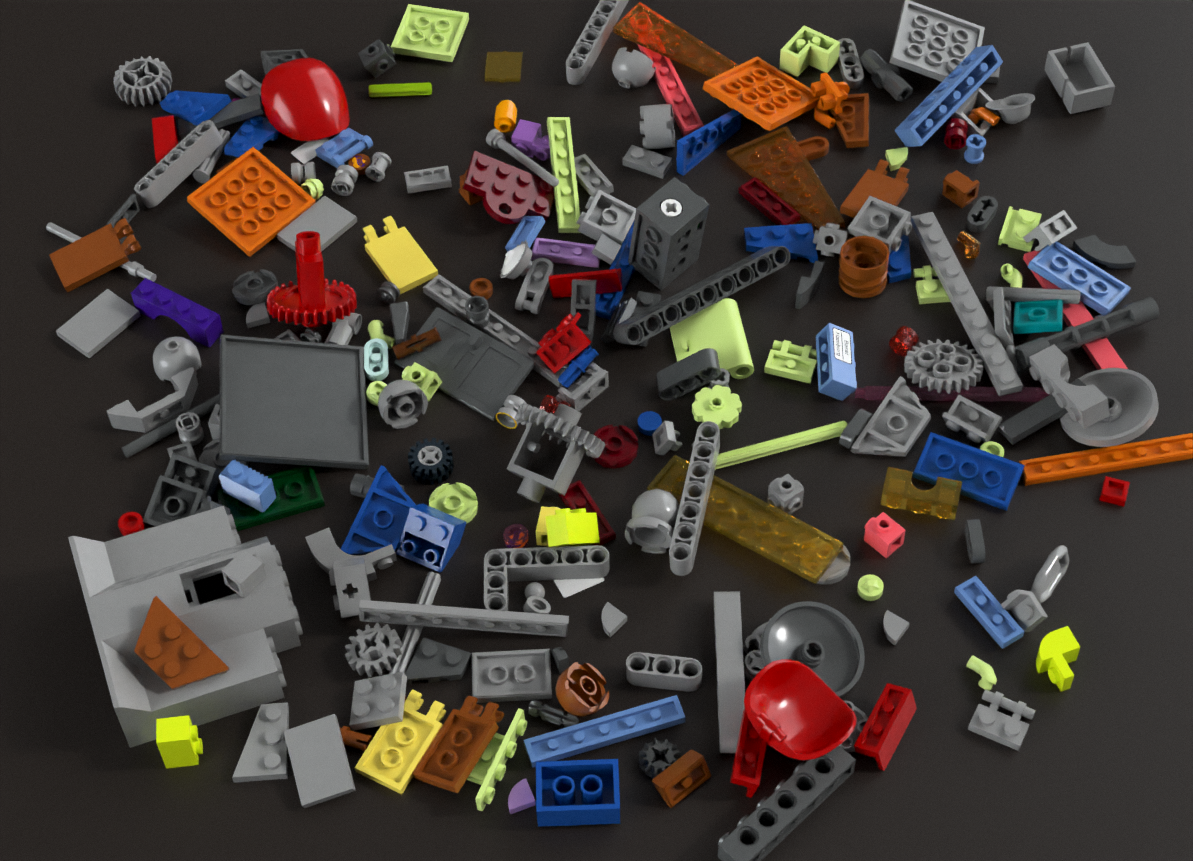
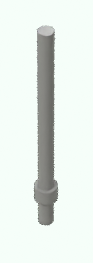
M51 222L46 226L47 231L71 243L82 238ZM128 261L120 265V267L128 270L129 274L137 278H147L153 282L156 280V274L144 269L143 265L135 261Z

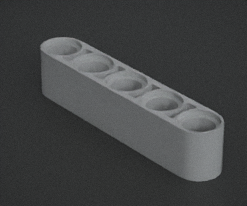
M206 120L201 122L137 182L134 190L147 208L157 206L223 143V137L213 121Z

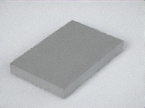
M323 196L277 234V238L295 251V241L298 233L304 231L318 232L320 234L322 252L356 224L357 217L328 197Z
M106 289L58 328L56 333L58 337L86 357L91 358L141 315L135 307L109 289Z
M550 649L472 653V696L478 698L477 703L552 699Z
M335 714L284 731L303 808L356 791L338 719Z

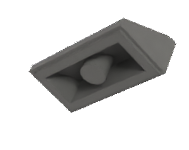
M135 194L128 198L106 225L111 223L114 228L119 220L126 218L129 223L140 210Z

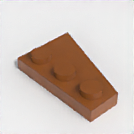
M869 93L849 94L847 99L841 101L842 113L836 114L833 109H829L833 119L836 120V126L847 148L868 147Z

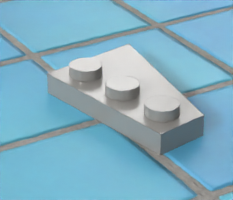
M288 702L261 704L232 777L234 783L288 779V748L284 731L289 729Z

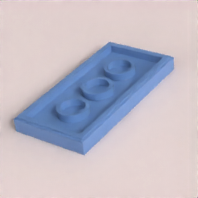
M1059 242L1044 247L1028 265L1029 269L1061 289L1079 290L1081 293L1080 301L1103 316L1109 314L1129 294L1131 289L1128 285Z

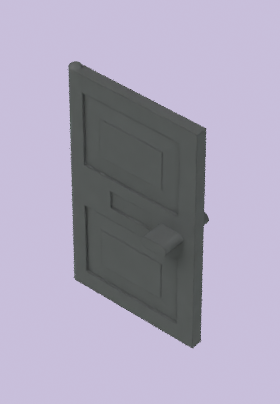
M436 307L416 335L418 336L436 327L442 341L423 348V351L420 353L417 351L400 360L396 359L395 364L405 369L416 362L426 369L434 371L442 381L438 388L439 390L492 421L496 420V414L500 408L504 407V401L509 395H513L536 365L535 361L441 308Z

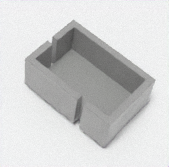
M1088 42L1070 46L1066 66L1065 62L1068 52L1066 47L1048 51L1044 70L1060 98H1063V103L1070 114L1111 105L1115 85Z

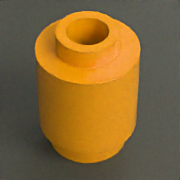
M503 100L496 106L494 127L500 132H511L516 127L517 108L512 101Z

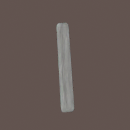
M988 286L986 289V298L987 296L993 294L994 289H997L999 287ZM1002 287L1004 290V301L1028 302L1061 299L1063 304H1079L1081 297L1079 290Z

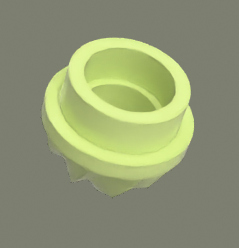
M310 178L301 185V188L315 200H318L324 191V185L319 179Z

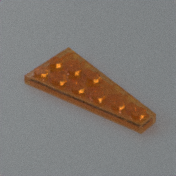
M787 126L727 151V157L753 178H758L796 210L807 222L812 223V226L817 230H820V226H826V223L839 224L840 228L845 227L844 219Z

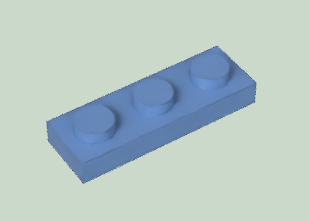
M977 576L955 587L954 593L1002 649L1023 637L1024 630L1002 608L998 600Z

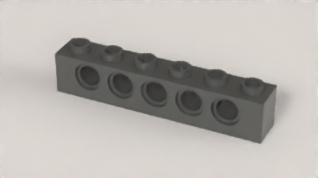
M838 746L817 759L808 760L806 763L804 761L801 762L788 780L783 779L769 798L766 796L758 803L756 810L751 815L746 814L741 818L737 828L732 833L727 832L721 837L718 842V858L721 861H762L854 773L856 759L842 747ZM824 769L827 773H819L817 770ZM805 786L810 790L802 791L799 789V787ZM788 804L791 806V808L784 809L781 808L779 805ZM770 822L772 826L765 827L760 823ZM748 839L753 841L754 843L751 845L743 844L741 841Z

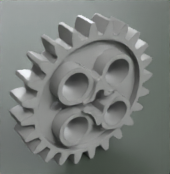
M937 339L936 343L927 340V345L920 342L919 347L912 346V351H907L904 372L907 373V378H912L913 384L919 383V388L927 386L928 391L937 389V392L941 393L942 390H946L948 394L954 389L960 393L961 388L969 390V385L975 387L976 381L980 382L983 374V360L980 359V354H975V349L967 350L968 345L959 346L958 341L950 344L948 339L945 343H942L939 339Z

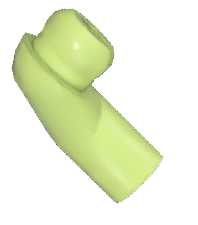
M1004 264L1000 269L1003 279L1010 284V287L1022 288V274L1013 268L1011 264Z
M372 320L368 325L370 339H382L387 343L388 348L391 349L394 346L395 338L383 333L382 326L384 324L382 321Z
M972 655L966 667L980 674L982 678L978 685L990 691L993 684L996 685L997 682L994 670L989 664Z

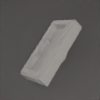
M448 166L404 172L408 194L452 187Z

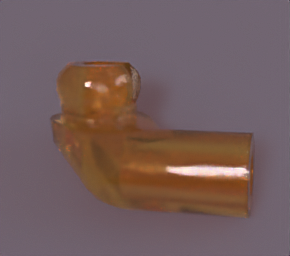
M962 231L958 235L957 240L965 245V256L968 259L977 258L980 254V242L966 231Z

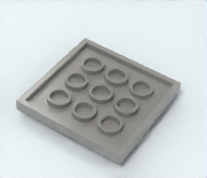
M905 0L889 63L942 82L976 47L982 45L985 27L916 2Z

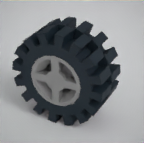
M425 438L422 444L420 441L416 442V447L412 446L410 448L411 452L408 453L412 477L414 476L416 481L421 479L422 484L425 485L427 481H430V485H434L435 480L438 483H442V477L447 480L449 473L452 474L454 467L452 450L447 443L444 445V441L441 439L437 443L436 438H432L431 442H428V439Z

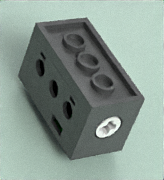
M674 177L636 208L628 263L634 266L636 271L661 291L699 258L709 204L706 200L690 190L685 183L680 182Z

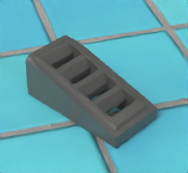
M408 302L393 303L389 306L396 345L406 341L410 319Z

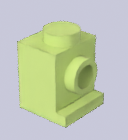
M416 362L412 366H407L402 372V378L418 385L427 396L428 401H430L442 383L437 373L426 369Z

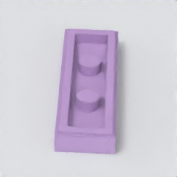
M535 238L531 260L546 258L554 263L599 268L601 259L591 253L595 246L593 244Z

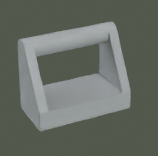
M978 88L952 114L951 119L960 118L965 120L968 124L967 135L978 134L984 136L991 124L984 120L978 128L968 118V115L971 114L970 111L972 109L985 107L987 102L993 100L981 88ZM989 109L996 115H1000L999 110Z

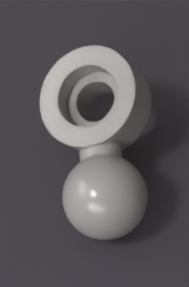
M532 582L526 586L525 597L527 600L523 606L524 612L549 614L551 606L543 599L545 589L540 583Z

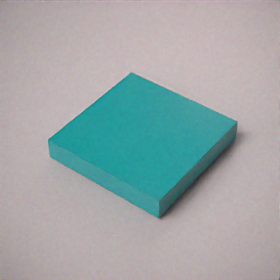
M1063 300L1015 303L1014 334L1062 331Z

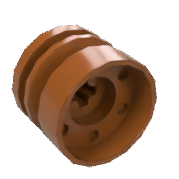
M858 236L847 240L842 245L840 251L838 276L840 288L845 293L858 298H870L880 294L886 288L888 247L881 240L870 236Z

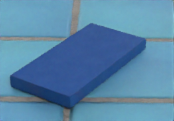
M930 432L914 469L913 477L1007 511L1025 465Z

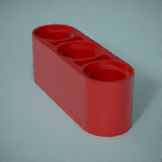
M174 115L152 118L156 163L160 162L178 145Z

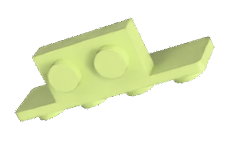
M518 708L505 736L495 733L467 778L468 781L481 785L476 796V806L479 811L484 810L486 803L490 804L495 794V784L497 780L501 781L506 771L505 763L508 758L514 756L517 747L515 742L518 736H523L526 730L527 721L525 720L523 709Z

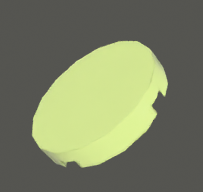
M456 482V484L449 485V483L437 487L429 497L428 506L469 523L477 514L478 501L476 493L471 487Z

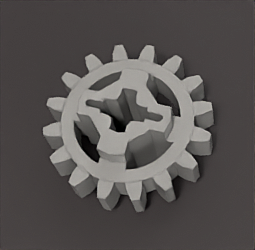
M376 623L374 628L367 624L365 631L356 630L357 637H349L352 644L345 646L348 652L345 654V657L352 670H357L359 675H363L366 671L368 677H372L373 673L377 671L380 676L382 675V669L386 668L390 671L392 670L390 664L399 662L396 655H402L403 653L400 648L402 642L396 630H391L388 624L383 626V628H381L379 623Z

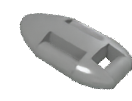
M1064 545L1056 547L1049 554L1034 579L1031 592L1034 593L1040 604L1052 595V592L1067 570L1069 555L1067 547Z

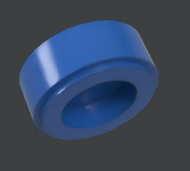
M646 411L640 414L637 421L638 430L644 435L652 436L655 430L662 424L660 415L653 411Z

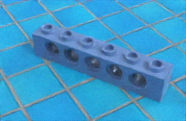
M993 45L976 47L894 130L905 147L922 146L1003 63Z

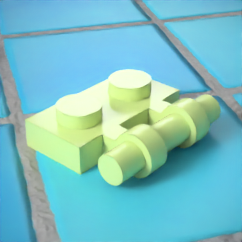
M926 265L913 270L914 278L923 277V280L916 281L915 286L919 304L951 302L940 280L932 279V277L937 276L933 267Z
M774 340L773 347L765 364L764 373L811 384L817 366L816 350L812 349V346L804 345L803 347L791 344V341L787 340L783 342Z

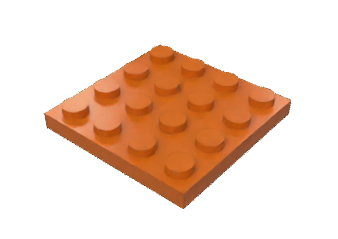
M759 57L752 58L705 81L703 85V90L712 97L719 99L727 104L728 107L735 109L743 114L744 117L751 119L768 131L815 108L820 100V96L813 97L809 87Z
M254 147L187 196V202L249 257L275 238L281 230L316 203L314 198Z

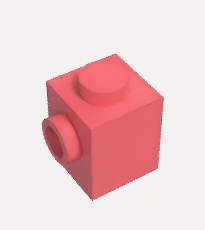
M882 512L876 518L872 517L866 523L864 541L883 557L887 558L903 545L906 530Z

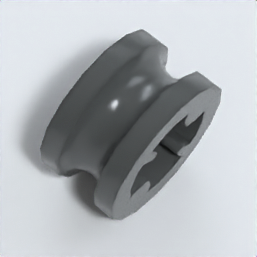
M385 281L378 288L377 295L383 302L393 304L396 298L399 297L400 290L395 284Z

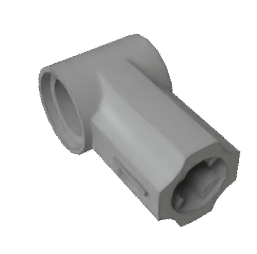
M350 313V316H344L343 320L336 319V322H332V329L325 343L348 345L352 335L358 334L361 328V314Z

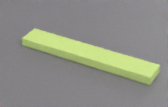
M548 117L547 129L552 175L559 180V184L554 187L558 233H581L578 231L580 225L577 224L580 217L570 117Z

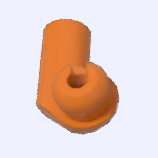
M986 107L972 109L970 111L971 114L968 115V118L974 124H977L979 120H985L992 126H995L1000 119L998 115Z

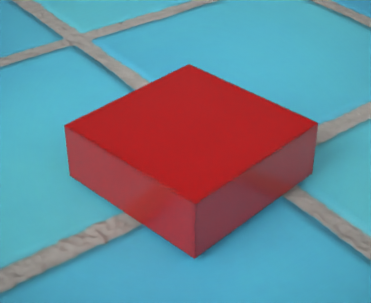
M1105 476L1099 501L1124 507L1130 482Z

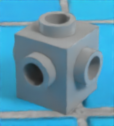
M826 223V226H820V230H815L813 244H817L816 250H821V255L834 257L835 253L840 254L842 245L848 240V230L839 229L840 225L834 223ZM828 236L833 237V243L827 241Z
M789 474L776 478L768 486L767 503L784 519L802 507L804 488L798 480H794Z

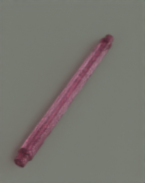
M865 386L864 388H857L855 390V398L884 400L893 386ZM908 386L911 392L917 395L919 401L956 400L957 396L961 395L970 401L1039 402L1050 395L1044 389H1040V387H1022L1020 392L999 396L995 387H969V390L961 388L960 393L953 389L948 394L946 390H942L941 393H938L937 389L928 391L927 386L923 388Z

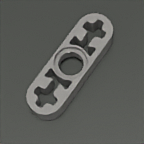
M848 38L839 39L838 65L843 82H846L850 89H858L863 85L864 73L855 43ZM850 61L855 64L852 66H848L844 63Z

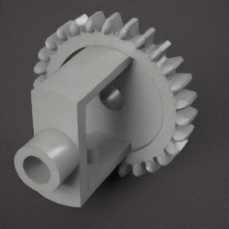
M559 403L555 414L528 404H520L515 418L522 425L526 424V429L507 467L508 471L523 478L517 491L519 495L536 503H540L546 488L565 496L584 454L586 453L588 457L591 456L592 458H598L606 445L605 442L588 431L581 429V427L576 426L582 413L562 403ZM545 433L550 434L549 440H552L553 437L558 438V444L565 441L567 443L566 448H568L553 480L526 469L533 453L539 452L541 445L538 442Z

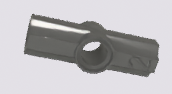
M871 49L864 51V54L860 57V63L871 74L874 85L879 89L884 87L897 101L901 103L906 101L912 94L913 88L900 76L898 67L891 63L888 64Z

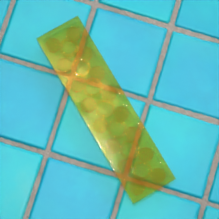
M674 455L648 485L647 491L652 489L668 491L680 505L690 462ZM713 476L703 524L816 584L842 551L843 542L721 478Z

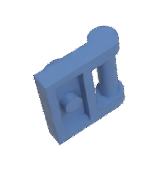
M347 128L331 140L326 141L315 151L317 157L338 168L362 150L371 148L373 141L368 135L363 136L351 128Z

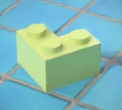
M804 25L781 49L779 69L796 77L808 65L828 73L839 61L840 42Z

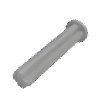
M219 130L223 137V143L193 172V177L196 181L205 184L210 180V174L230 139V132L228 130Z

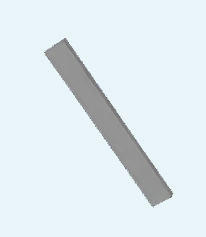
M438 274L423 287V293L467 323L465 303L471 296ZM489 309L490 322L487 326L478 330L535 361L536 365L533 367V370L560 388L562 384L559 383L558 378L570 364L567 363L554 374L537 355L536 351L540 347L538 342Z
M360 600L359 619L363 622L567 637L569 616L370 600Z

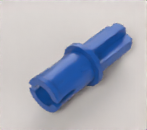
M588 345L575 360H571L572 363L558 378L559 383L569 388L582 372H586V367L599 353Z

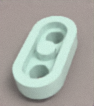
M378 338L369 340L364 346L365 375L371 381H382L389 374L388 346L384 340Z

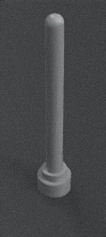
M493 129L487 134L486 142L494 149H503L550 185L555 187L559 184V180L509 144L506 141L505 135L498 129Z

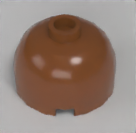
M574 662L561 673L555 687L556 697L563 709L571 715L578 717L590 716L601 710L608 703L609 691L605 693L603 685L606 684V681L598 669L589 663L581 665L578 662Z

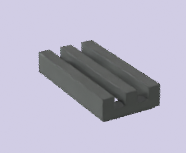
M629 298L628 301L625 300L622 304L617 305L601 337V340L606 344L615 340V327L631 317L637 305L633 298Z

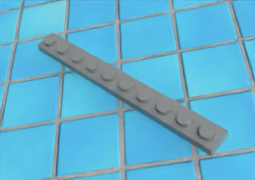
M929 212L911 216L912 227L977 354H980L983 366L998 395L1003 396L1022 391L1023 384L934 213Z

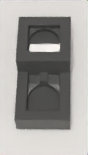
M815 261L811 278L801 276L796 293V309L804 307L819 289L823 279L824 262Z

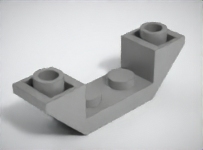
M190 367L171 377L175 393L167 395L165 398L146 406L138 412L129 400L107 410L112 427L147 433L189 411L198 387L194 368Z

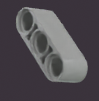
M634 652L626 659V679L635 686L694 692L702 684V665L693 658ZM634 668H642V670H638V671L633 670V669H634ZM660 671H668V673L663 674ZM690 673H691V674H694V676H690V677H689V676H686V674H690Z

